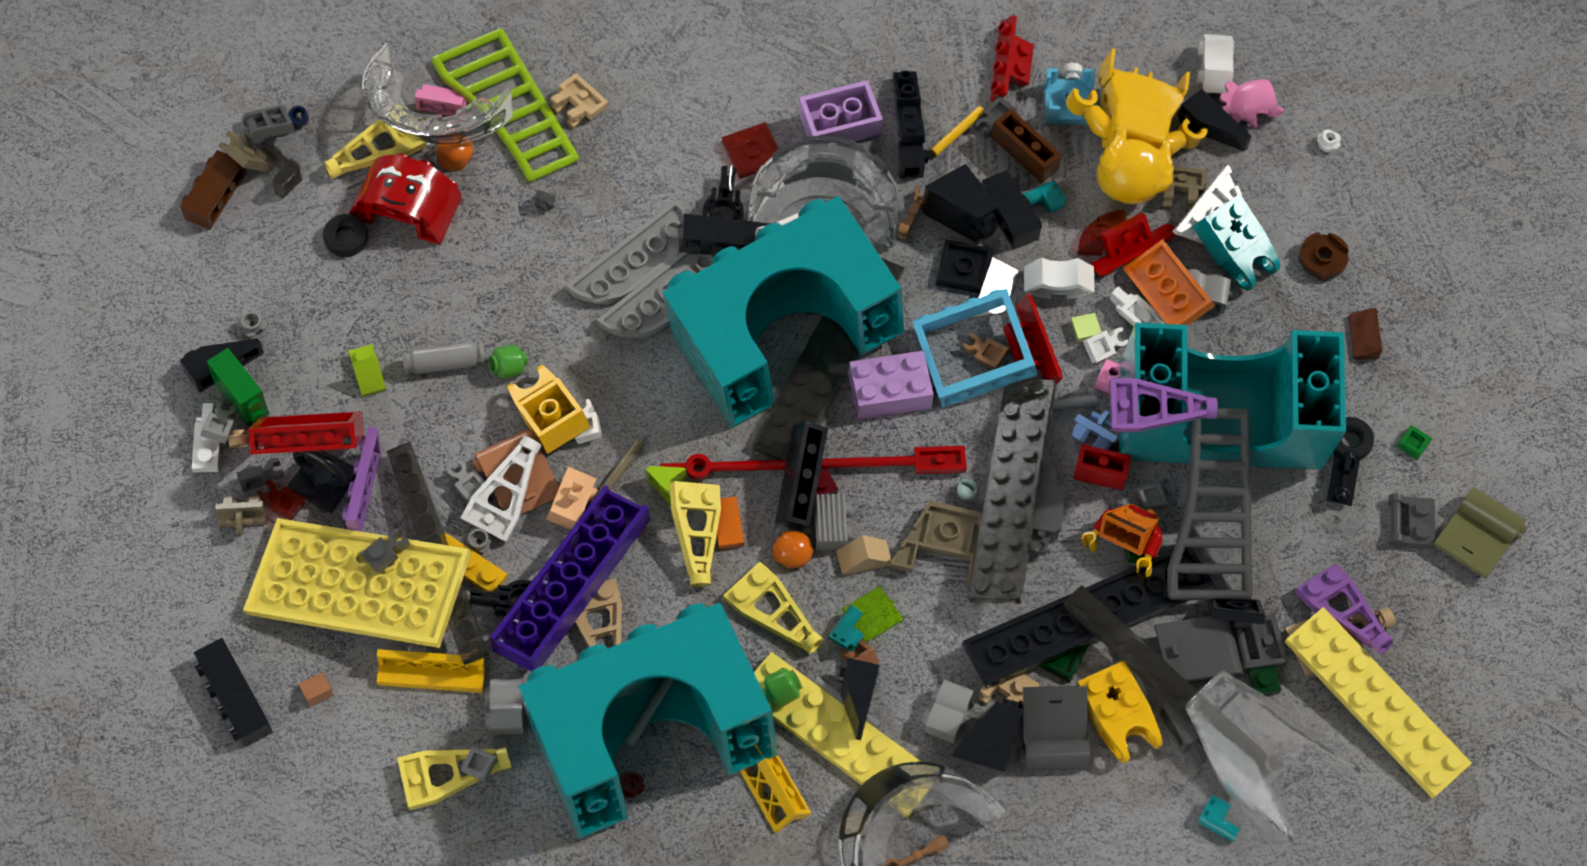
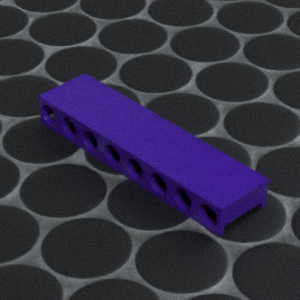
M604 485L490 636L492 651L531 672L542 667L651 520L648 506H640L610 491L609 487Z

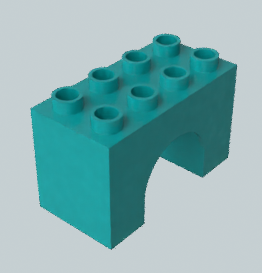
M839 195L827 202L823 199L810 201L799 211L798 218L783 226L776 222L763 227L756 234L755 241L740 250L733 246L721 250L712 258L709 267L696 274L692 271H684L677 274L668 282L667 290L662 292L674 339L731 429L775 405L768 362L756 344L764 330L779 318L800 312H811L826 316L844 329L861 356L905 332L902 288Z
M1135 322L1120 362L1119 378L1140 379L1208 398H1217L1218 408L1249 410L1252 467L1323 469L1346 433L1344 332L1292 330L1286 342L1274 350L1253 355L1224 356L1203 353L1188 347L1187 325ZM1144 394L1138 396L1139 415L1147 417L1160 412V401L1157 398ZM1167 399V412L1169 414L1185 413L1186 402L1179 399ZM1201 418V434H1240V419ZM1191 421L1140 432H1119V453L1131 455L1130 461L1190 464ZM1201 444L1200 460H1240V445Z
M703 603L690 605L677 615L676 621L659 628L655 624L641 625L628 634L627 641L608 649L603 644L590 646L577 656L576 662L559 669L554 665L539 667L527 676V682L518 685L532 732L578 839L629 818L619 777L614 767V761L620 747L664 677L671 678L673 683L647 725L661 721H677L699 729L713 743L728 776L754 766L763 759H770L778 755L772 709L721 603L710 607ZM754 744H758L763 756L760 754V752L757 750Z

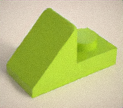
M373 344L349 350V356L362 398L387 391Z
M663 466L647 467L646 480L671 505L670 483L674 481L683 482L686 479V469Z

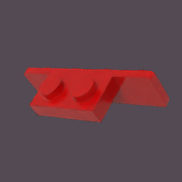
M1011 15L1006 20L1001 21L997 31L999 34L995 47L996 58L993 65V81L990 86L991 102L999 96L1003 98L1008 94L1009 81L1023 88L1030 82L1034 44L1015 35L1017 16Z
M1139 213L1101 233L1107 255L1090 264L1094 266V274L1098 276L1109 275L1119 266L1132 262L1134 258L1142 255L1162 239L1165 243L1170 242L1173 237L1177 236L1172 232L1175 226L1166 223L1151 231L1146 215Z
M1025 294L1016 305L1021 320L1020 325L1036 370L1040 369L1047 389L1052 390L1063 379L1062 369L1057 362L1054 349L1050 344L1045 326L1041 321L1032 295ZM1007 323L1003 331L1015 362L1023 360L1024 357L1012 324Z

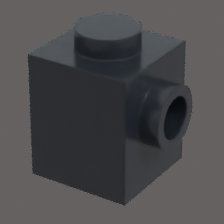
M899 141L897 152L899 178H923L925 164H928V149H923V143L901 144V141Z

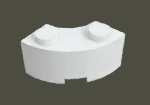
M1204 34L1203 41L1198 43V55H1202L1201 70H1198L1197 84L1201 85V88L1206 93L1221 94L1227 92L1225 84L1233 82L1234 40L1232 36Z
M1045 258L1036 259L1034 262L1024 266V292L1051 299V295H1066V299H1072L1094 293V266L1078 258L1069 261H1051Z

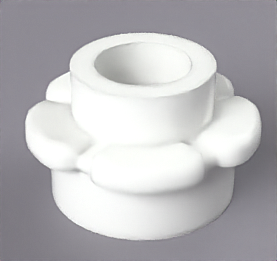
M1078 63L1065 64L1061 76L1064 79L1080 80L1082 65Z
M1324 130L1317 138L1319 148L1327 153L1335 151L1340 147V135L1332 130Z

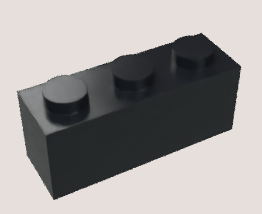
M1006 170L982 180L981 184L999 206L996 222L1011 248L1015 250L1039 240L1042 229L1041 220L1037 215L1034 216L1028 198L1026 196L1023 197L1020 192L1017 179L1015 177L1012 178L1009 171Z

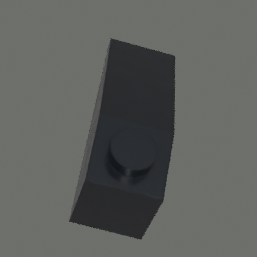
M1203 89L1181 104L1178 118L1181 123L1187 118L1190 122L1187 127L1197 134L1200 129H1207L1205 136L1207 138L1241 151L1248 149L1252 136Z
M259 339L202 346L186 353L180 359V363L184 373L198 392L201 393L214 385L206 361L229 348L240 364L245 366L264 354Z
M849 658L846 668L841 667L838 683H842L840 695L856 740L861 741L880 665Z

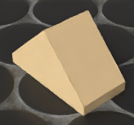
M861 535L836 551L842 576L890 566L891 562L887 541Z

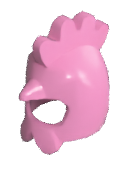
M1267 79L1252 80L1238 86L1234 82H1227L1225 84L1227 92L1220 94V101L1226 104L1222 108L1237 123L1241 120L1246 121L1254 129H1257V114L1279 117L1284 112L1282 107L1277 106L1274 89Z

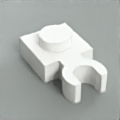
M1122 327L1111 330L1109 334L1107 330L1102 331L1082 341L1092 364L1115 354L1116 350L1114 347L1127 345L1128 339L1119 341L1117 338L1118 333L1123 331Z
M589 399L586 400L587 405L582 410L591 428L575 437L578 444L602 437L599 417L594 412V407Z

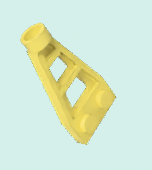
M401 107L385 115L386 121L383 117L379 118L334 154L333 158L324 161V165L330 177L334 179L346 172L370 167L373 161L380 156L397 155V153H403L407 156L426 148V142L413 139L396 130L420 135ZM388 132L396 145L390 149L377 150L372 143L373 140L381 133ZM366 145L371 155L355 160L351 153L360 146Z
M674 481L670 483L671 511L688 576H690V586H710V569L721 513L720 485ZM688 510L705 512L706 521L703 531H693L690 528L686 516ZM691 538L704 540L703 556L693 555Z
M761 562L755 565L723 595V599L741 616L803 648L808 654L814 653L823 642V638L812 629L780 579ZM767 592L773 593L780 603V607L772 615L765 614L755 608V603ZM786 612L791 613L798 622V625L792 631L786 630L776 622Z
M506 747L497 750L481 749L498 758V763H495L490 775L497 771L511 768ZM470 750L421 751L398 757L397 760L409 810L437 804L480 781L469 775L461 776L458 763L466 759ZM434 764H448L453 768V778L449 782L435 787L431 784L429 768Z

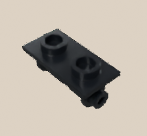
M1346 451L1341 457H1334L1326 501L1352 506L1360 463L1356 461L1354 453Z

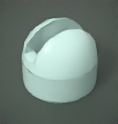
M969 478L960 481L957 486L958 497L965 501L974 499L978 490L976 482Z

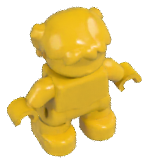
M1112 48L1099 67L1098 83L1102 88L1101 108L1098 105L1094 106L1097 101L1095 90L1091 91L1084 100L1080 97L1079 90L1073 88L1066 99V106L1071 113L1079 116L1084 115L1091 131L1102 138L1101 145L1105 150L1100 156V164L1097 166L1096 174L1101 190L1116 201L1125 204H1142L1153 199L1158 193L1166 191L1172 185L1174 167L1171 156L1181 148H1195L1206 136L1207 129H1200L1197 134L1192 133L1187 127L1190 122L1186 118L1176 131L1169 133L1171 119L1188 91L1190 72H1186L1176 86L1172 87L1167 83L1152 78V72L1144 76L1138 74V68L1136 67L1131 73L1113 68L1116 49Z

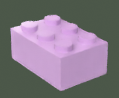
M868 80L799 97V116L808 140L827 138L851 143L879 136L882 133L883 119Z
M924 351L849 362L848 376L858 420L932 408L934 394Z

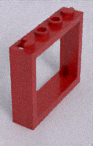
M363 411L260 417L249 428L250 455L357 448L361 436L364 435ZM351 437L352 443H343V438Z

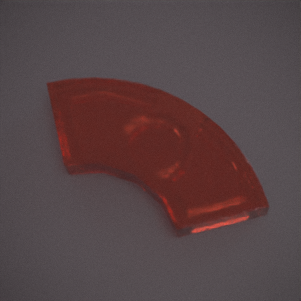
M1116 210L1102 214L1086 227L1079 240L1077 255L1102 256L1104 244L1101 233L1126 221L1125 210Z

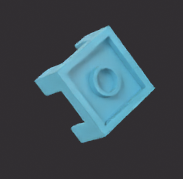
M1047 68L1044 81L1046 124L1088 125L1084 115H1075L1068 110L1066 99L1072 89L1076 88L1079 90L1080 97L1085 100L1090 92L1093 91L1095 70L1083 69L1080 80L1057 79L1058 69Z

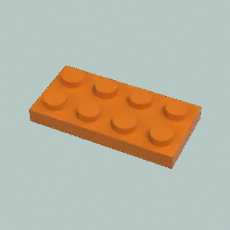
M1163 239L1123 268L1127 276L1165 324L1188 326L1215 307L1210 297Z

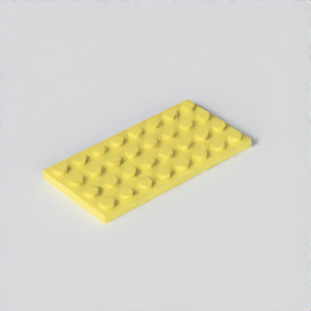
M277 518L243 611L246 615L440 648L471 552L466 548L408 539L410 545L404 550L395 552L399 558L378 575L360 553L380 537L386 541L389 539V536Z

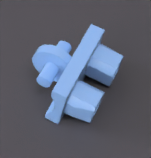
M1105 410L1102 415L1095 411L1092 412L1090 418L1097 421V424L1080 414L1075 418L1076 426L1074 427L1072 437L1081 443L1086 441L1090 432L1098 437L1093 447L1109 450L1112 445L1116 446L1119 441L1117 439L1118 436L1103 428L1106 426L1111 429L1110 420L1108 419L1110 416L1109 411Z

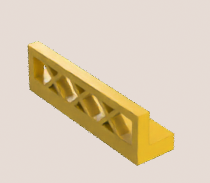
M377 650V660L379 663L378 686L483 693L486 672L483 656Z
M757 743L754 744V746L757 748V750H758V751L760 752V754L763 756V754H762V752H761V750H760L758 744H757ZM779 755L770 759H763L758 763L757 777L752 776L749 770L750 767L740 771L775 833L783 830L793 820H801L811 814L810 809ZM763 783L769 784L771 788L770 799L765 798L762 793ZM776 805L781 806L786 814V817L780 822L775 816Z

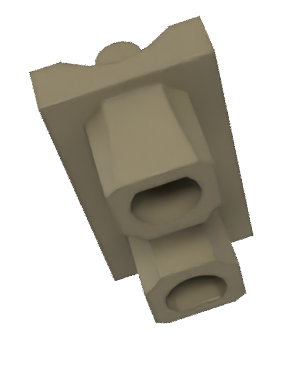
M250 495L246 498V502L238 503L234 497H223L221 504H216L215 506L219 527H236L237 533L243 534L244 526L266 525L264 505L259 495Z

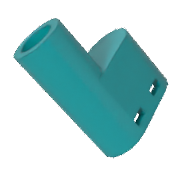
M1055 180L1022 194L1023 197L1026 196L1031 206L1042 202L1048 213L1066 206L1064 202L1067 199Z
M850 605L828 638L849 652H853L864 637L862 632L854 628L863 613Z
M1211 795L1197 823L1231 842H1234L1241 829L1224 819L1231 804Z

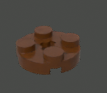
M1320 232L1309 235L1303 241L1298 260L1307 273L1320 281H1327L1330 278L1339 276L1345 270L1349 260V250L1347 244L1339 236L1332 233L1320 235ZM1319 252L1322 254L1327 252L1329 254L1328 259H1322Z

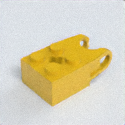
M541 364L536 367L539 373V380L534 386L523 389L510 383L507 385V388L524 423L532 430L545 452L549 454L591 427L582 408L561 380Z
M1124 660L1077 681L1076 686H1087L1088 719L1098 737L1103 739L1121 763L1125 764L1130 759L1126 738L1129 736L1138 735L1143 737L1154 749L1162 746L1161 733L1151 707Z

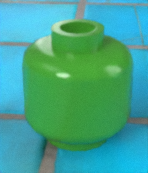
M514 344L495 348L492 351V355L488 358L491 373L500 379L520 376L528 363L526 353Z
M781 668L764 678L765 688L762 690L769 704L774 702L776 706L784 707L800 697V690L803 687L794 670L789 671L786 668Z

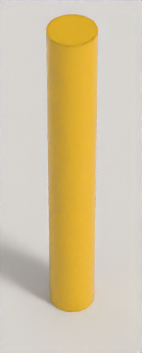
M978 106L930 149V153L937 157L983 115L984 109Z

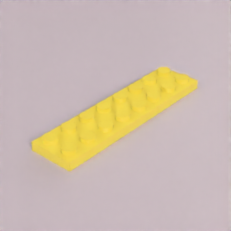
M1324 607L1284 641L1432 799L1472 764Z
M773 652L755 670L754 674L762 689L765 688L764 678L781 668H786L789 671L794 670L803 687L800 690V697L784 707H778L774 702L770 703L773 720L862 785L873 775L888 767L907 762H921L867 721L861 741L856 740L844 704ZM904 765L900 767L910 775L938 774L927 765ZM940 776L909 781L892 790L881 800L908 819L938 782Z

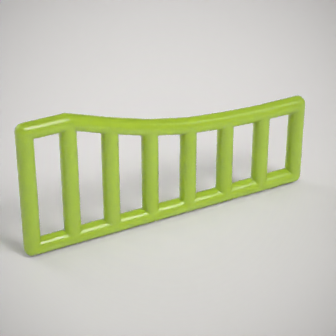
M498 28L432 57L431 63L441 80L461 97H464L485 120L493 115L489 109L501 105L510 93L511 99L528 92L531 93L535 102L512 111V118L506 124L538 110H541L545 120L511 135L504 126L495 131L529 182L540 179L579 160V155L502 28ZM497 39L503 46L501 50L450 72L446 70L443 64L448 60ZM508 56L514 65L466 87H463L456 81V79ZM518 74L524 84L483 102L473 95ZM504 115L492 119L490 125L493 129L502 124ZM549 128L556 135V138L524 152H521L516 144ZM557 147H563L567 156L534 171L527 162Z

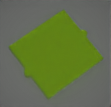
M881 586L876 587L842 608V611L845 613L849 606L852 605L863 613L854 628L864 634L862 639L866 643L904 621V618L894 606V600L889 599Z

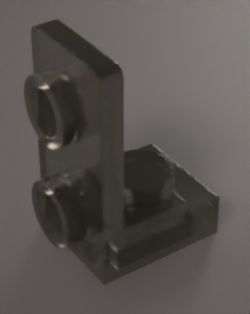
M263 142L261 149L269 156L267 159L282 170L276 174L272 183L275 194L284 199L303 180L300 172L301 167L294 159H288L283 156L276 146H270Z

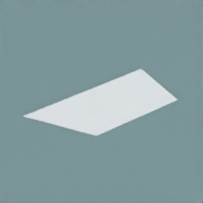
M992 258L979 298L988 295L991 291L1006 288L1010 296L1018 270ZM1005 305L973 317L1004 312Z

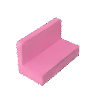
M425 84L422 90L417 89L415 94L416 109L419 111L458 118L464 117L468 102L453 89Z

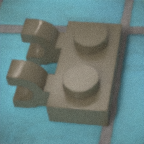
M227 131L226 135L231 140L230 144L227 145L220 142L218 145L220 149L228 151L227 154L243 168L267 173L271 171L274 164L267 159L269 156L258 148L253 150V143L248 135L241 133L238 137L235 132ZM240 139L243 141V147L239 146Z
M1173 166V183L1166 191H1163L1161 208L1171 209L1174 192L1188 193L1185 211H1189L1198 200V195H1202L1206 190L1207 170Z

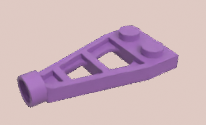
M1111 378L1109 381L1111 432H1140L1201 418L1216 419L1217 398H1208L1140 379ZM1144 394L1157 398L1160 401V412L1147 417L1139 415L1138 396ZM1172 398L1185 401L1186 412L1169 414L1167 412V399Z
M1336 563L1296 588L1295 594L1313 612L1317 613L1324 607L1352 637L1369 648H1373L1378 654L1385 653L1393 645L1394 639L1384 631L1354 581ZM1340 593H1344L1352 603V607L1344 612H1338L1330 607L1327 602ZM1361 613L1369 625L1358 629L1348 619Z

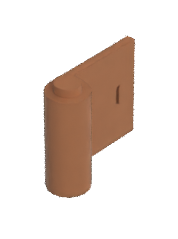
M529 428L474 453L475 459H472L471 462L475 471L478 474L482 473L488 479L519 445L523 436L537 441L532 430ZM541 448L535 456L520 515L553 501L559 488ZM523 449V452L525 454L531 453L530 451ZM512 464L504 474L503 479L513 485H517L523 474V467ZM499 486L493 493L501 510L505 511L510 507L512 492L504 486Z

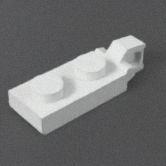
M1117 287L1111 293L1110 300L1116 305L1115 309L1133 327L1135 322L1165 324L1156 311L1138 294L1133 295L1130 293L1127 295L1120 287Z
M203 403L202 417L196 418L192 456L193 472H219L221 442L201 436V431L209 412L215 413L213 403Z

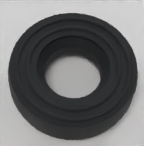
M340 214L331 218L326 223L323 239L328 250L334 255L351 257L360 253L365 248L368 241V231L366 225L359 217L352 214ZM344 228L352 229L355 232L353 240L347 243L340 242L336 238L338 231Z
M1346 417V432L1356 433L1360 438V444L1356 447H1348L1340 440L1333 454L1341 457L1344 455V452L1350 451L1354 453L1356 461H1360L1371 452L1374 445V434L1371 427L1365 421L1356 417Z

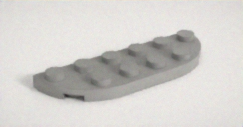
M675 199L566 285V290L574 297L594 304H611L622 300L681 253L679 252V224L683 214H686L682 205Z
M687 252L679 253L596 320L597 325L606 332L623 338H643L662 331L670 325L662 294L663 291L667 290L668 282L681 272L692 271L696 274L709 267L713 256L705 254L692 255Z

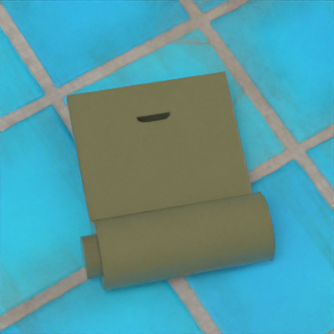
M1473 487L1433 545L1487 579L1515 537L1519 540L1528 529L1524 525L1527 520Z

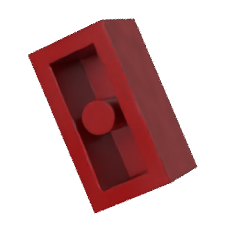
M1081 444L1073 479L1123 491L1131 455Z

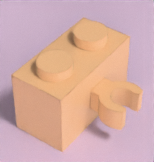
M568 467L563 475L546 520L571 530L586 511L587 502L592 503L597 492V488H594L597 478Z

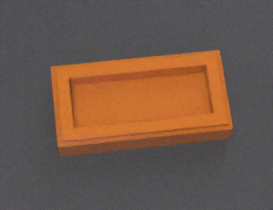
M737 496L720 498L721 513L717 530L719 550L744 546V537Z

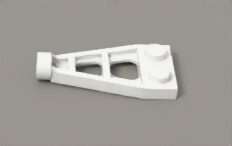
M523 436L519 445L472 495L460 517L461 520L479 529H483L490 535L507 543L519 521L535 456L542 445L527 436ZM523 449H526V450L530 451L531 453L525 454V453L523 452ZM512 464L523 467V474L517 485H513L503 479L504 474ZM499 486H504L512 492L510 507L505 511L488 503L489 495Z

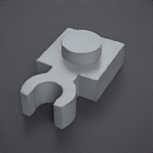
M219 401L216 404L215 413L209 412L202 428L201 436L225 444L233 427L235 406H232L229 411H224L221 409L222 402Z
M459 460L457 463L461 471L455 473L448 468L447 473L451 480L458 481L454 484V487L464 500L469 503L472 495L485 481L475 470L468 474L466 464Z

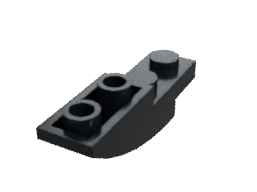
M907 70L893 72L895 113L898 137H900L901 144L925 143L917 72Z

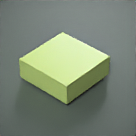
M1095 313L1071 318L1070 322L1077 343L1101 332Z

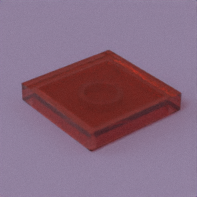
M766 122L721 137V142L733 167L737 169L736 173L739 180L758 174L765 163L780 151ZM784 158L779 160L778 166L784 164ZM771 165L766 170L775 168V166Z

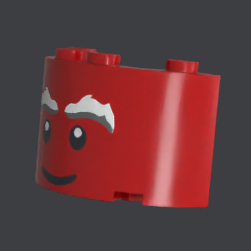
M403 153L384 155L373 161L349 214L355 215L363 222L373 224L376 218L375 214L414 225L416 226L418 239L441 245L462 199V195L458 189V184L433 168L429 161H418L409 158Z

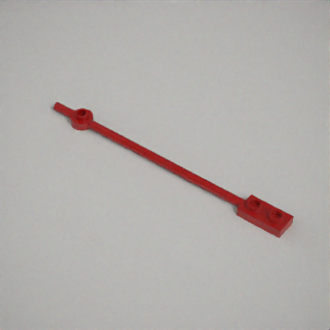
M965 446L914 447V456L823 458L821 469L915 466V474L966 473L967 466ZM698 453L691 455L684 463H660V466L685 468L689 478L695 481H702L711 472L785 470L787 459L711 462L706 455ZM696 467H701L703 470L697 472L694 469Z

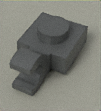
M279 458L270 459L264 468H262V465L248 466L242 471L236 472L242 491L245 492L268 485L267 481L283 478L284 473L282 469L278 471L272 470L274 467L281 465Z

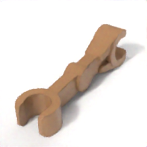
M921 186L915 188L914 202L909 208L904 222H901L898 228L899 233L897 237L901 239H907L911 225L917 217L919 209L923 206L924 195L919 194Z
M941 835L927 844L924 849L916 850L910 856L900 861L894 858L888 859L884 866H907L913 862H918L926 855H933L948 848V841L944 835Z

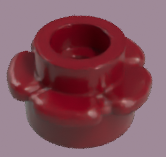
M628 772L621 777L620 785L626 797L634 798L637 794H642L645 789L643 777L636 772Z

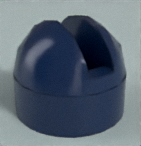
M294 106L290 109L288 115L293 125L301 127L308 123L309 114L304 107ZM298 113H301V115H302V119H301L300 121H299Z

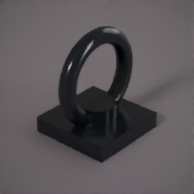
M324 450L292 452V456L300 468L288 484V491L332 513L349 489L350 482H354L356 478L354 466Z

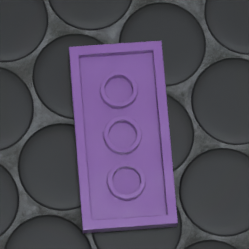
M368 427L366 436H361L359 450L362 451L360 459L356 458L354 474H356L355 482H350L348 497H351L349 505H345L343 510L344 529L361 532L363 530L381 454L379 430L373 427Z

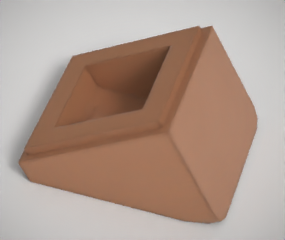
M862 639L853 652H849L846 649L840 652V656L846 663L849 658L874 664L879 663L875 650Z
M323 672L298 684L309 707L334 696Z

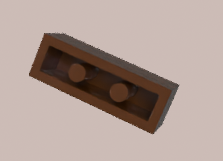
M1010 109L994 121L991 138L1039 182L1043 183L1059 170L1062 154L1016 112Z
M217 150L213 157L207 160L201 176L196 177L190 193L185 195L181 201L184 219L211 230L246 175L245 168L228 154Z

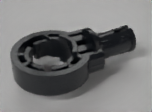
M722 166L718 198L716 199V188L713 187L711 196L703 205V216H707L706 213L709 212V216L712 217V211L715 208L727 206L735 213L733 219H737L738 214L740 215L738 220H744V207L740 201L741 193L739 190H736L735 200L733 201L737 169L730 166V172L727 175L728 166Z
M516 580L508 585L498 584L497 590L494 592L471 589L469 605L492 607L495 610L494 615L504 616L505 618L513 607L511 599L515 595L523 594L531 581Z

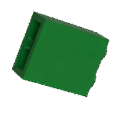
M229 348L206 361L215 386L229 404L235 406L236 413L247 427L253 425L260 417H266L269 414L262 390Z

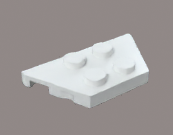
M1228 165L1220 171L1172 231L1174 234L1203 244L1192 225L1239 194L1242 196L1239 187L1233 184L1229 175L1232 171Z

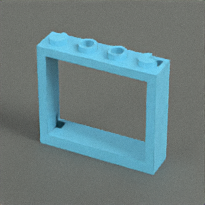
M1007 288L991 291L986 296L968 299L963 304L955 307L948 306L940 312L932 315L925 314L912 321L922 351H924L942 408L1038 375ZM1005 305L1024 359L943 387L924 333Z

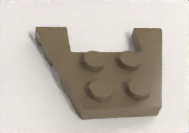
M930 501L914 524L908 537L901 544L896 555L891 559L889 568L912 573L917 550L929 551L969 560L970 566L965 585L988 590L990 581L987 571V558L985 556L980 512Z

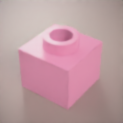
M1107 359L1096 380L1095 388L1110 394L1109 381L1111 378H1119L1120 364Z

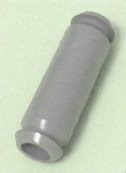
M479 341L477 344L465 342L414 349L410 353L405 351L402 353L405 374L410 375V373H414L417 375L475 367L479 363L484 365L486 363L484 343Z

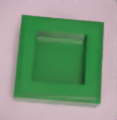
M1410 425L1396 447L1418 460L1433 438Z

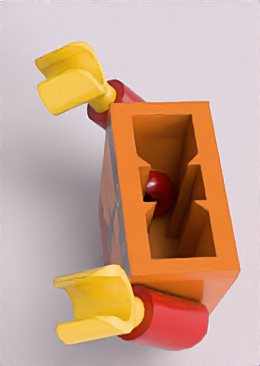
M1133 504L1105 510L1092 527L1093 531L1085 532L1082 535L1083 547L1090 543V551H1096L1099 547L1097 540L1099 536L1141 556L1144 554L1145 556L1136 562V572L1138 574L1140 568L1147 567L1146 577H1149L1152 574L1151 560L1156 558L1163 541L1162 528L1159 527L1160 518L1154 510H1144Z

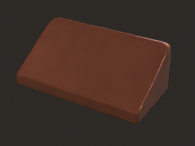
M1377 308L1349 314L1354 359H1379L1382 353Z

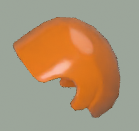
M461 136L443 137L439 143H455L459 141ZM472 142L438 144L436 150L437 162L444 169L450 171L464 169L467 162L473 157Z
M797 530L783 532L774 541L772 547L775 562L781 563L787 569L802 568L811 560L814 551L810 538Z

